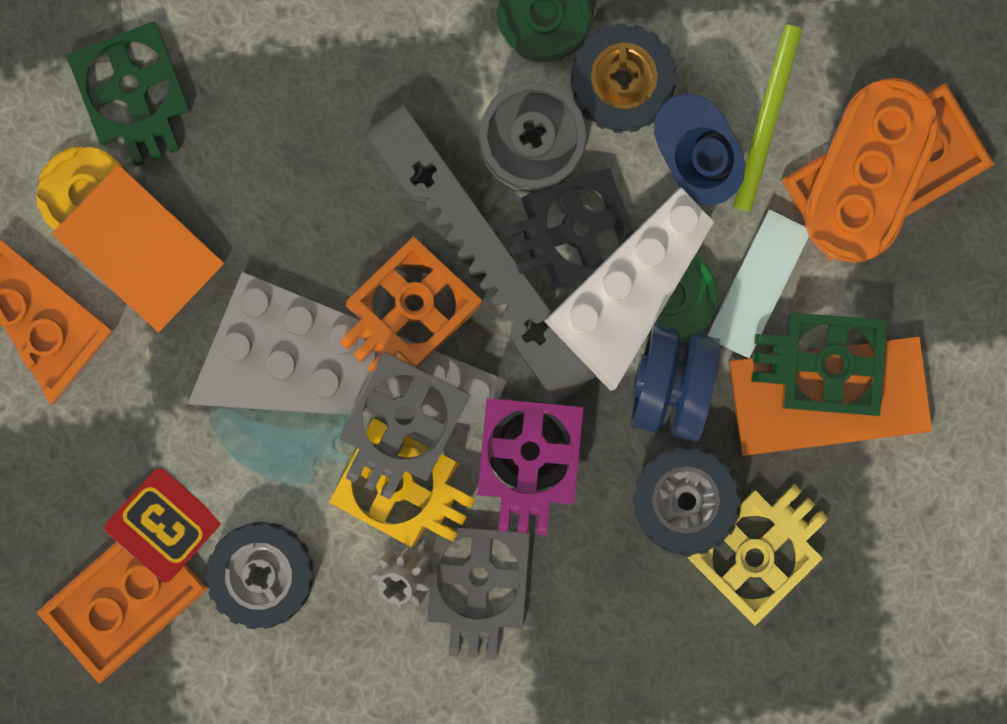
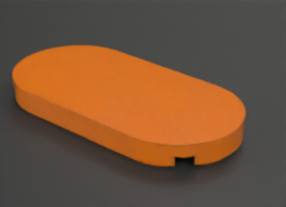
M889 78L873 82L853 96L843 113L810 190L804 209L805 227L810 239L822 253L832 259L847 263L870 260L888 249L901 229L940 134L939 117L936 115V110L932 105L933 101L927 92L915 83L900 78Z

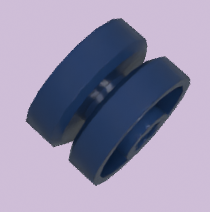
M653 324L649 332L644 354H641L632 393L634 403L630 427L656 432L664 422L668 405H671L670 430L674 437L699 441L713 394L719 362L720 338L694 334L687 342L682 361H678L680 350L678 330Z

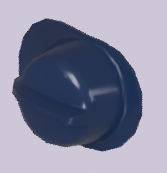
M689 93L672 97L661 106L655 118L654 135L661 154L679 188L682 187L696 203L715 205L726 202L737 193L744 181L746 165L742 143L736 134L733 133L726 117L714 102L702 95Z

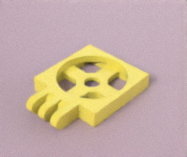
M793 484L772 506L756 490H753L740 503L741 513L737 522L742 517L761 516L769 518L774 525L760 539H749L735 525L736 528L732 535L729 534L724 541L736 552V563L722 577L714 570L713 549L704 555L694 554L692 557H687L754 626L823 559L806 541L829 517L823 511H820L807 523L803 517L814 507L815 503L807 497L794 510L789 504L802 491L796 484ZM788 538L792 541L795 551V564L789 577L774 564V552ZM757 548L762 551L764 560L760 566L751 567L746 563L745 555L750 549ZM749 577H761L774 591L770 596L759 599L743 598L735 593Z

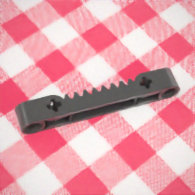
M403 105L363 132L405 193L415 201L426 203L424 208L428 215L441 212L435 222L439 230L452 227L446 239L449 245L463 243L458 252L459 259L461 261L471 258L475 259L469 268L471 276L486 275L480 284L481 290L483 292L493 289L497 290L491 300V304L493 307L508 306L502 319L505 323L514 321L511 329L513 344L554 403L558 405L595 379L594 373L546 324L545 320L552 313L525 275L519 274L516 262ZM422 166L426 171L432 168L436 170L432 175L434 184L431 187L427 188L423 183H419L416 186L412 184L417 178L414 171L416 168ZM530 320L535 325L543 322L547 326V330L543 334L546 342L540 346L534 340L526 343L522 339V336L527 331L524 324Z

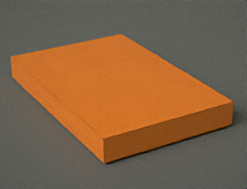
M119 164L52 233L61 244L158 333L224 265V262Z
M116 542L40 608L37 614L100 684L207 591L209 587L188 563L183 566L171 581L162 582Z

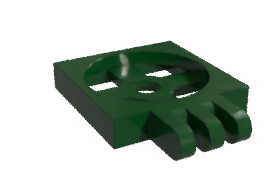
M155 21L66 55L101 145H106L123 138L135 167L145 164L143 153L139 149V146L146 143L153 160L163 157L156 140L164 136L166 147L170 153L180 150L169 120L189 113L191 110ZM132 43L145 45L154 50L159 55L161 61L140 69L132 65L125 46ZM107 53L114 70L111 81L91 88L88 82L90 68L97 57ZM127 75H133L138 80V88L132 93H126L120 87L122 78ZM168 80L167 96L162 106L152 115L145 94H147L149 87ZM118 99L126 102L133 123L124 124L111 121L101 115L98 107Z
M791 312L788 316L787 336L755 334L754 344L760 346L773 345L772 354L753 353L752 363L771 364V373L764 371L752 372L751 382L783 385L781 409L880 416L887 320ZM819 325H828L826 348L822 349L820 353L798 352L799 341L809 330ZM848 327L857 330L867 340L872 349L873 358L853 356L846 348ZM831 355L840 356L844 362L842 371L837 374L830 373L825 366L827 358ZM796 371L818 373L819 377L823 379L822 402L811 400L801 391L796 383ZM851 375L872 377L870 385L859 398L848 404L842 403L844 381L849 379Z

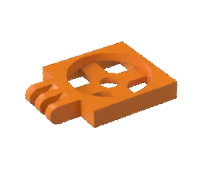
M413 236L346 301V307L360 321L341 339L340 344L348 350L360 338L364 339L366 342L354 354V357L360 363L364 362L374 351L380 356L382 350L394 356L398 355L402 360L419 368L481 307L482 300ZM405 267H421L432 272L420 283H408L396 270ZM447 284L452 290L455 299V315L450 320L445 318L433 306L434 297ZM379 285L384 287L395 298L396 306L382 320L373 313L372 307L373 295ZM416 294L423 299L424 305L420 310L411 311L406 307L405 300L409 295ZM409 321H420L434 335L425 343L412 344L405 343L396 334ZM379 356L369 365L368 370L372 372Z

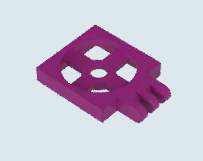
M486 399L477 495L501 497L498 531L508 532L511 523L510 513H519L517 533L527 534L529 515H538L536 521L537 535L547 536L550 502L574 504L584 407ZM515 411H524L522 434L517 436L515 440L493 438L494 428L504 417ZM544 414H552L561 421L570 435V445L553 444L546 441L542 436ZM529 441L535 442L540 449L539 456L532 461L525 460L521 455L522 445ZM491 457L513 459L515 464L519 466L517 489L508 488L496 477L490 466ZM546 462L568 464L567 473L558 484L546 491L536 490L538 469Z

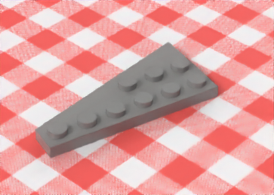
M242 272L187 404L350 415L371 374L368 367L379 354L374 351L364 362L360 363L354 357V354L366 342L364 339L360 338L348 350L340 344L341 339L360 320ZM398 336L405 343L417 344ZM436 351L419 367L469 392L471 396L457 423L484 424L486 399H500L507 382L505 379ZM400 375L389 378L380 383L375 390L391 398L404 395L413 376ZM430 386L421 404L423 413L443 422L447 415L445 401L439 390ZM402 406L397 409L395 418L413 420L414 412L410 407ZM365 408L363 416L385 418L368 408Z

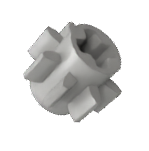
M406 546L403 552L398 555L390 549L387 550L379 560L380 565L371 575V579L378 581L379 598H383L387 602L396 605L397 609H401L403 604L409 600L416 606H419L428 594V589L435 581V576L428 573L429 567L427 562L429 559L415 551H411L409 546Z

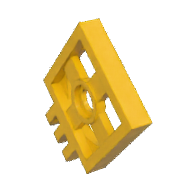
M373 418L366 431L369 440L379 444L388 425ZM405 435L402 441L404 445L399 455L405 458L418 456L428 451L430 447ZM357 448L329 503L412 548L416 547L425 528L454 542L458 533L451 527L442 525V522L447 517L463 525L467 516L451 508L452 503L456 500L461 505L472 508L476 500L449 485L459 462L441 453L432 470V492L416 484L414 476L405 471L402 476L403 487L400 491L394 492L391 499L380 495L382 487L388 478L381 475L376 485L378 494L370 510L366 511L357 502L353 487L354 482L346 479V475L359 451ZM364 466L361 476L366 478L371 469ZM407 500L423 509L416 517L404 523L390 524L387 522L396 502Z

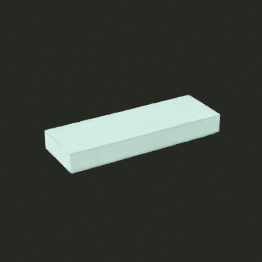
M770 209L766 212L706 336L720 338V346L750 359L756 347L754 336L755 334H762L809 238L805 226Z

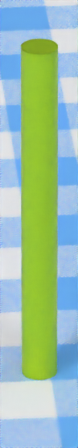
M784 25L746 159L744 181L737 191L733 208L752 212L803 29L797 26Z

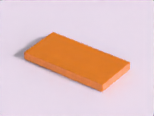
M946 83L928 93L933 101L932 105L936 110V115L939 117L940 134L906 216L995 165ZM826 154L781 180L803 219L806 200ZM825 255L829 262L833 260L832 258Z
M920 337L886 341L880 416L781 409L783 385L751 382L752 372L764 371L771 373V364L752 363L753 358L729 361L741 456L932 432ZM869 343L846 346L853 356L873 358V352ZM820 349V350H812V351H805V352H809V353H820V351H821L822 349ZM831 355L827 358L825 366L830 373L837 374L842 371L844 362L840 356ZM796 371V383L801 391L811 400L822 402L823 379L819 377L818 373ZM851 375L849 379L844 381L842 403L848 404L859 398L870 385L872 377Z

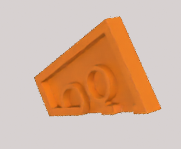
M0 240V326H3L19 351L18 354L22 361L31 370L43 389L41 391L50 405H55L115 331L5 241Z

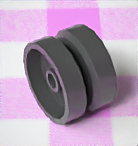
M529 81L510 86L492 99L482 117L479 141L485 166L498 183L518 193L529 194L564 183L572 177L582 159L586 128L581 111L570 96L551 84ZM528 133L538 134L541 138L540 146L534 149L531 143L524 146V136Z

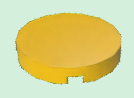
M70 147L54 155L44 166L38 179L37 207L44 221L52 229L56 230L118 164L122 168L124 166L108 152L93 147Z

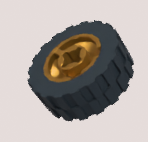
M624 23L616 24L612 28L604 27L598 30V34L593 37L590 36L584 41V45L575 56L570 83L575 104L580 107L582 115L587 120H592L596 123L597 127L603 130L604 128L611 129L613 133H622V131L636 132L640 128L648 127L655 122L661 106L673 97L677 83L675 60L671 59L670 49L666 43L663 44L658 39V35L652 31L649 33L643 30L642 26L635 24L634 27L625 26ZM619 71H626L632 77V82L626 89H622L621 85L614 80L615 74Z

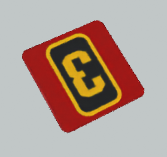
M157 468L105 523L104 530L162 582H169L218 529L221 523L202 502L162 468Z

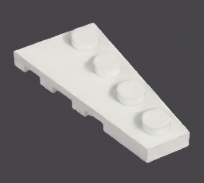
M682 187L675 191L545 320L546 324L610 391L617 388L653 324L656 322L714 224L713 220Z

